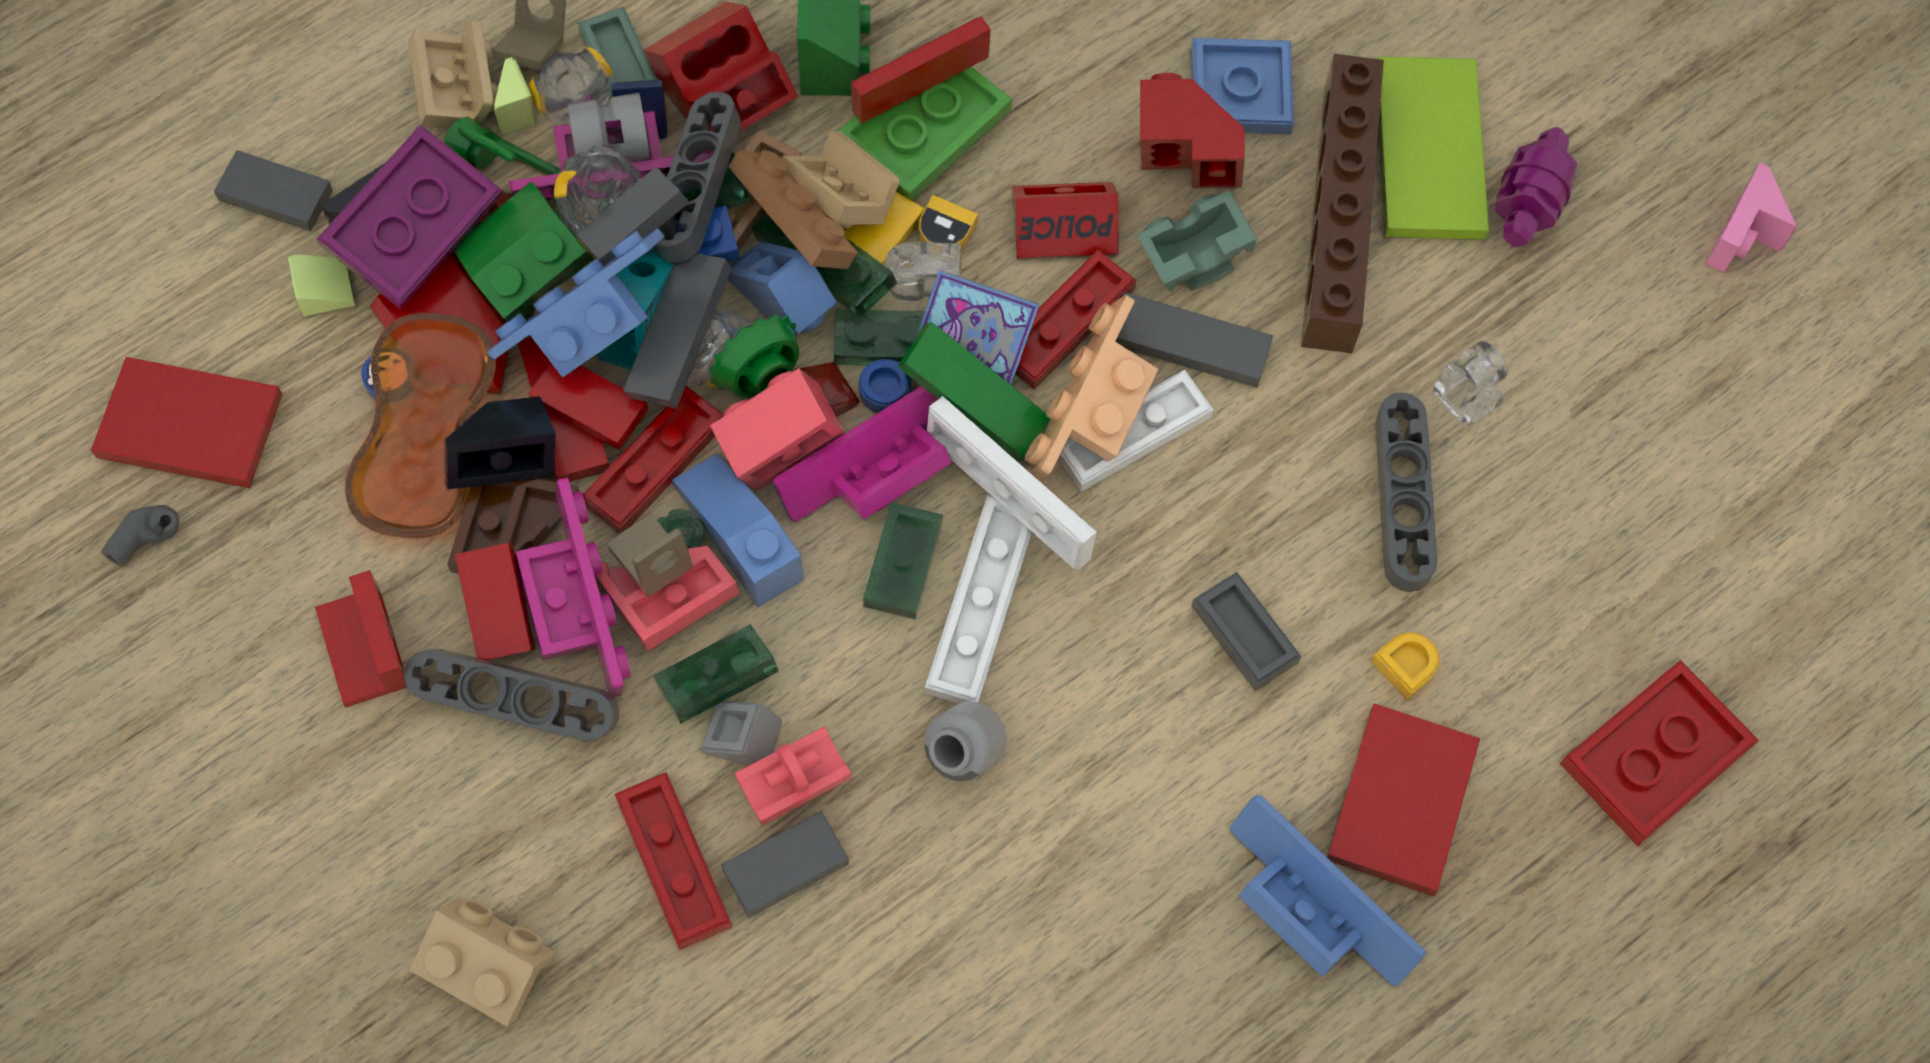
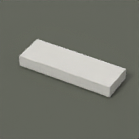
M1183 370L1148 390L1117 457L1107 461L1068 437L1058 460L1080 492H1083L1212 418L1214 409L1188 373Z

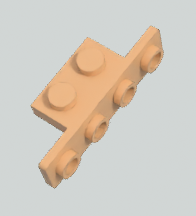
M1124 295L1111 305L1104 303L1094 315L1089 326V330L1094 332L1088 346H1083L1076 353L1068 368V373L1073 375L1067 389L1059 391L1047 410L1046 416L1051 419V422L1045 434L1040 433L1034 439L1025 455V461L1030 463L1027 471L1039 481L1052 472L1068 437L1107 461L1117 457L1159 370L1115 342L1135 302L1128 295Z

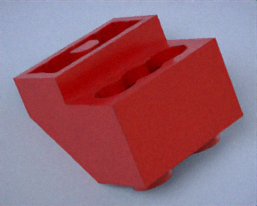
M725 1L643 50L657 79L662 80L665 94L686 120L693 103L697 99L708 93L722 92L731 96L741 119L740 132L798 97L777 52L768 49L747 5ZM708 122L711 131L714 132L711 126L712 122Z
M1158 73L1151 76V80H1140L1141 168L1192 169V188H1242L1245 161V128L1193 79H1182L1181 75L1175 73Z

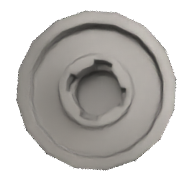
M639 93L611 97L607 106H601L597 100L567 104L579 170L608 166L611 158L615 157L622 164L651 159ZM620 120L624 140L609 142L605 122Z

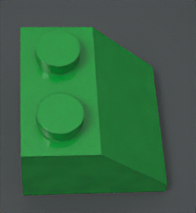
M798 0L797 50L800 95L852 96V81L870 73V46H861V34H870V4H861V0Z
M532 181L472 229L454 249L471 279L507 321L519 313L528 320L534 312L535 307L533 304L539 297L567 281L595 260L594 256Z

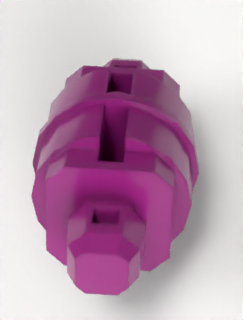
M1559 127L1547 129L1540 134L1537 141L1518 147L1510 165L1502 175V185L1497 194L1495 211L1505 220L1502 232L1503 239L1512 247L1518 248L1527 245L1532 241L1536 232L1554 227L1564 206L1567 205L1571 197V187L1576 177L1577 162L1567 153L1569 137Z

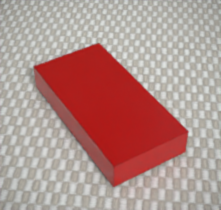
M550 362L528 393L529 398L540 396L546 411L619 451L648 411L647 402L630 399L622 387L581 365L562 377Z
M504 543L455 554L476 657L492 660L535 650L513 543Z

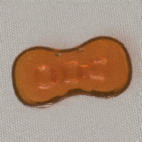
M415 313L400 317L389 324L378 338L371 357V375L376 399L374 420L370 432L354 456L345 478V495L349 510L355 519L368 529L393 537L427 538L442 534L450 529L463 515L471 487L447 490L445 485V438L474 414L490 388L496 371V359L493 360L487 352L493 347L491 339L475 323L448 314Z

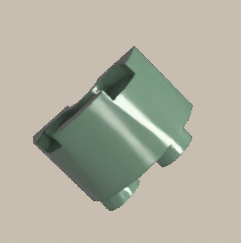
M1230 190L1217 196L1209 194L1199 198L1190 206L1189 211L1191 214L1182 220L1172 221L1170 217H1161L1152 221L1145 227L1143 232L1137 234L1168 291H1173L1177 284L1187 283L1191 291L1212 284L1235 270L1231 260L1241 251L1245 250L1252 253L1257 238Z

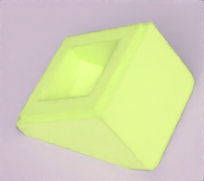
M512 57L504 61L494 105L496 119L502 135L535 125L537 120L530 91L517 61L513 60Z
M313 255L288 256L296 301L304 317L356 306L348 267L337 258Z

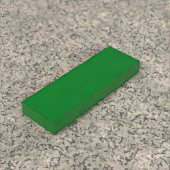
M933 322L922 326L898 365L899 369L937 399L942 396L946 398L1017 462L1025 460V455L1031 443L1044 431L1050 421V418L1046 416L1047 413Z

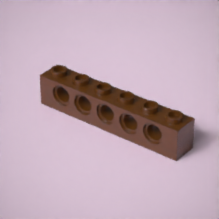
M1334 54L1325 83L1301 347L1352 353L1363 325L1384 60Z

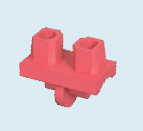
M825 726L789 745L784 744L776 748V752L734 773L735 779L761 826L852 779L849 768L838 753Z

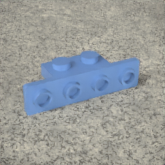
M657 228L642 238L637 230L611 249L616 258L603 266L598 258L571 277L577 285L568 292L564 293L559 286L555 287L533 304L538 311L534 316L526 320L519 313L498 328L495 332L501 340L487 351L494 360L530 335L560 375L564 377L640 325L648 317L616 274L648 252L664 238L663 234Z
M1261 795L1254 796L1247 803L1230 826V831L1267 867L1252 879L1238 896L1322 977L1353 948L1392 986H1398L1425 957L1426 951Z

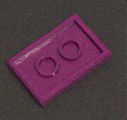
M420 124L322 232L317 241L320 246L401 310L502 196V189Z

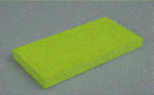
M1378 56L1377 59L1384 60L1379 115V145L1385 237L1485 240L1489 233L1476 59Z

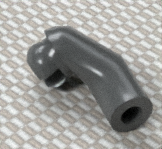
M166 505L131 510L105 544L101 554L115 564L124 567L139 545L168 539L177 532L179 528L177 512Z

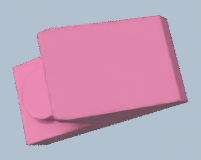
M1761 162L1757 166L1706 262L1707 265L1724 273L1734 256L1742 259L1746 257L1755 240L1774 250L1782 251L1796 230L1795 221L1769 166Z

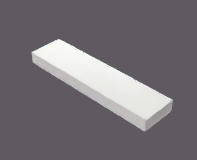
M942 396L929 406L927 432L946 447L950 459L1073 569L1078 571L1091 560L1097 532L946 398Z
M991 495L986 497L925 685V694L955 703L970 701L979 703L1033 533Z

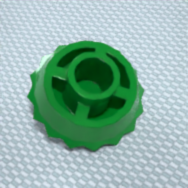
M773 314L767 320L757 318L750 327H741L736 337L725 340L723 351L714 355L715 365L709 369L710 374L713 376L710 383L717 385L718 390H728L742 398L755 397L767 389L768 383L773 378L782 373L792 371L797 363L799 346L796 339L797 334L795 333L796 323H791L789 316L779 318L776 314Z

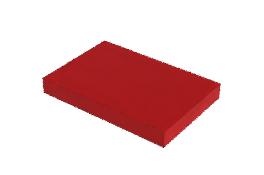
M125 357L91 451L98 459L250 488L282 393L279 387Z
M1679 660L1564 757L1560 765L1624 833L1639 846L1748 752L1759 740Z
M1374 703L1369 712L1327 858L1333 863L1435 896L1441 882L1480 738Z

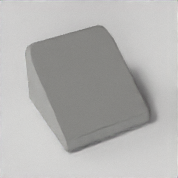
M718 700L701 751L710 756L749 766L773 753L782 720L762 703Z

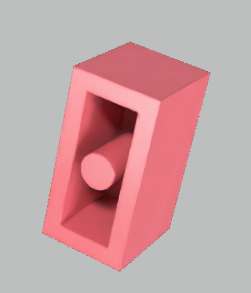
M799 368L793 372H785L776 376L768 383L767 389L750 400L739 401L725 410L721 419L710 425L736 477L756 490L769 484L778 475L845 434L818 382Z

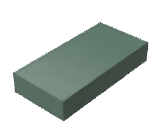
M624 7L578 22L579 33L585 46L596 49L613 71V77L608 80L607 72L602 63H597L594 56L588 51L609 99L613 97L611 83L657 80Z

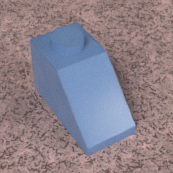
M760 241L741 256L739 260L731 264L732 270L728 280L767 319L773 314H776L779 318L789 316L791 323H796V334L805 333L816 328L824 320V313L837 304L816 267L811 266L799 250Z

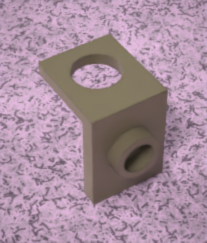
M516 0L515 25L493 48V59L504 62L505 59L512 57L513 60L517 61L518 66L541 70L563 44L566 0H549L553 6V16L549 19H540L533 15L528 7V0Z
M652 514L647 515L607 542L609 551L648 598L693 568L683 534L678 528L668 534Z

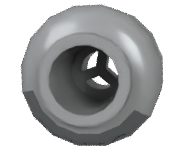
M975 701L960 702L935 717L928 726L924 738L926 757L933 769L943 777L954 781L972 780L996 765L1004 754L1007 742L1005 726L998 714L987 705Z

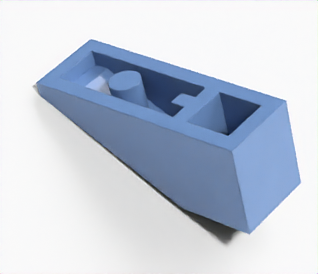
M718 453L672 479L674 487L757 607L762 606L803 581L801 554L772 513L747 485L736 477L734 471Z

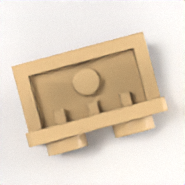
M470 20L463 35L413 30L408 45L420 124L425 127L449 129L460 118L470 117L482 126L489 112H494L498 90L496 83L490 81L488 67L491 59V47L489 41L483 38L481 21Z
M831 131L829 133L821 156L783 155L782 159L788 164L790 174L800 185L806 187L815 195V203L828 218L837 222L842 228H851L853 224L884 223L899 185V178L842 132Z
M457 899L435 911L409 971L507 1027L517 1020L539 971L551 964L556 952L543 945L542 938L535 932L520 926L512 927L494 917L493 910L486 904L474 899Z

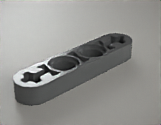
M712 92L703 95L693 103L689 111L667 178L682 194L693 189L701 190V193L659 228L664 238L655 245L659 257L665 262L680 263L691 259L702 246L741 127V119L734 101L726 93ZM708 122H712L711 126L714 132L711 131ZM705 150L715 151L712 157L700 163L690 162L697 153Z
M1401 392L1387 397L1379 409L1375 423L1384 571L1386 578L1394 587L1401 591L1413 592L1424 588L1433 576L1437 566V548L1427 412L1420 399L1412 394ZM1395 411L1403 412L1404 419L1410 420L1404 434L1405 440L1397 441L1400 433L1398 420L1392 418ZM1398 456L1409 457L1416 463L1418 474L1411 478L1400 477L1391 469L1390 461ZM1402 504L1411 505L1420 512L1422 521L1417 526H1403L1394 518L1393 509ZM1416 541L1412 548L1414 564L1422 565L1415 575L1409 574L1408 567L1401 564L1407 552V543Z
M429 649L416 653L408 660L404 669V680L407 688L414 696L420 699L581 740H595L609 734L619 720V707L616 700L610 693L602 689L444 649ZM435 660L437 661L436 670L440 673L452 676L460 674V665L464 666L465 670L462 672L458 684L441 681L434 683L429 688L428 678L420 675L421 667L432 665ZM479 672L492 674L499 683L498 696L492 703H483L473 695L472 681ZM533 685L545 687L551 693L553 699L550 712L543 717L531 714L524 703L525 694ZM456 687L458 696L453 695V692L456 689ZM566 692L572 694L567 703L571 706L585 707L590 705L592 700L597 701V711L605 714V720L593 724L590 729L586 727V717L569 713L564 715L565 723L559 722L558 719L566 706Z

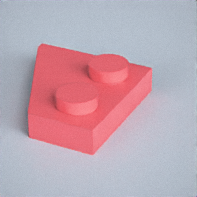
M708 545L689 548L688 552L693 568L649 598L623 567L609 569L607 562L601 563L602 574L595 575L596 582L605 594L610 595L612 604L647 652L740 594L736 581Z

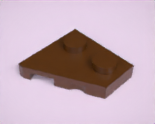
M531 479L471 487L447 563L450 572L459 574L455 554L504 543H513L514 552L537 547L562 520L555 496L556 482ZM570 485L572 493L579 491L577 486Z

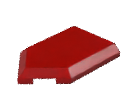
M451 252L401 310L382 294L375 298L370 306L372 312L400 349L411 358L415 369L427 385L449 387L451 384L478 388L480 392L501 394L505 377L504 369L509 350L494 360L487 351L501 340L495 331L508 321L500 315L474 283L455 252Z

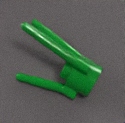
M462 117L449 128L444 138V143L473 167L479 169L489 166L495 157L499 156L508 162H512L516 158L547 175L561 173L558 167L502 139L492 130L485 129L470 117ZM497 203L488 211L490 215L499 208Z

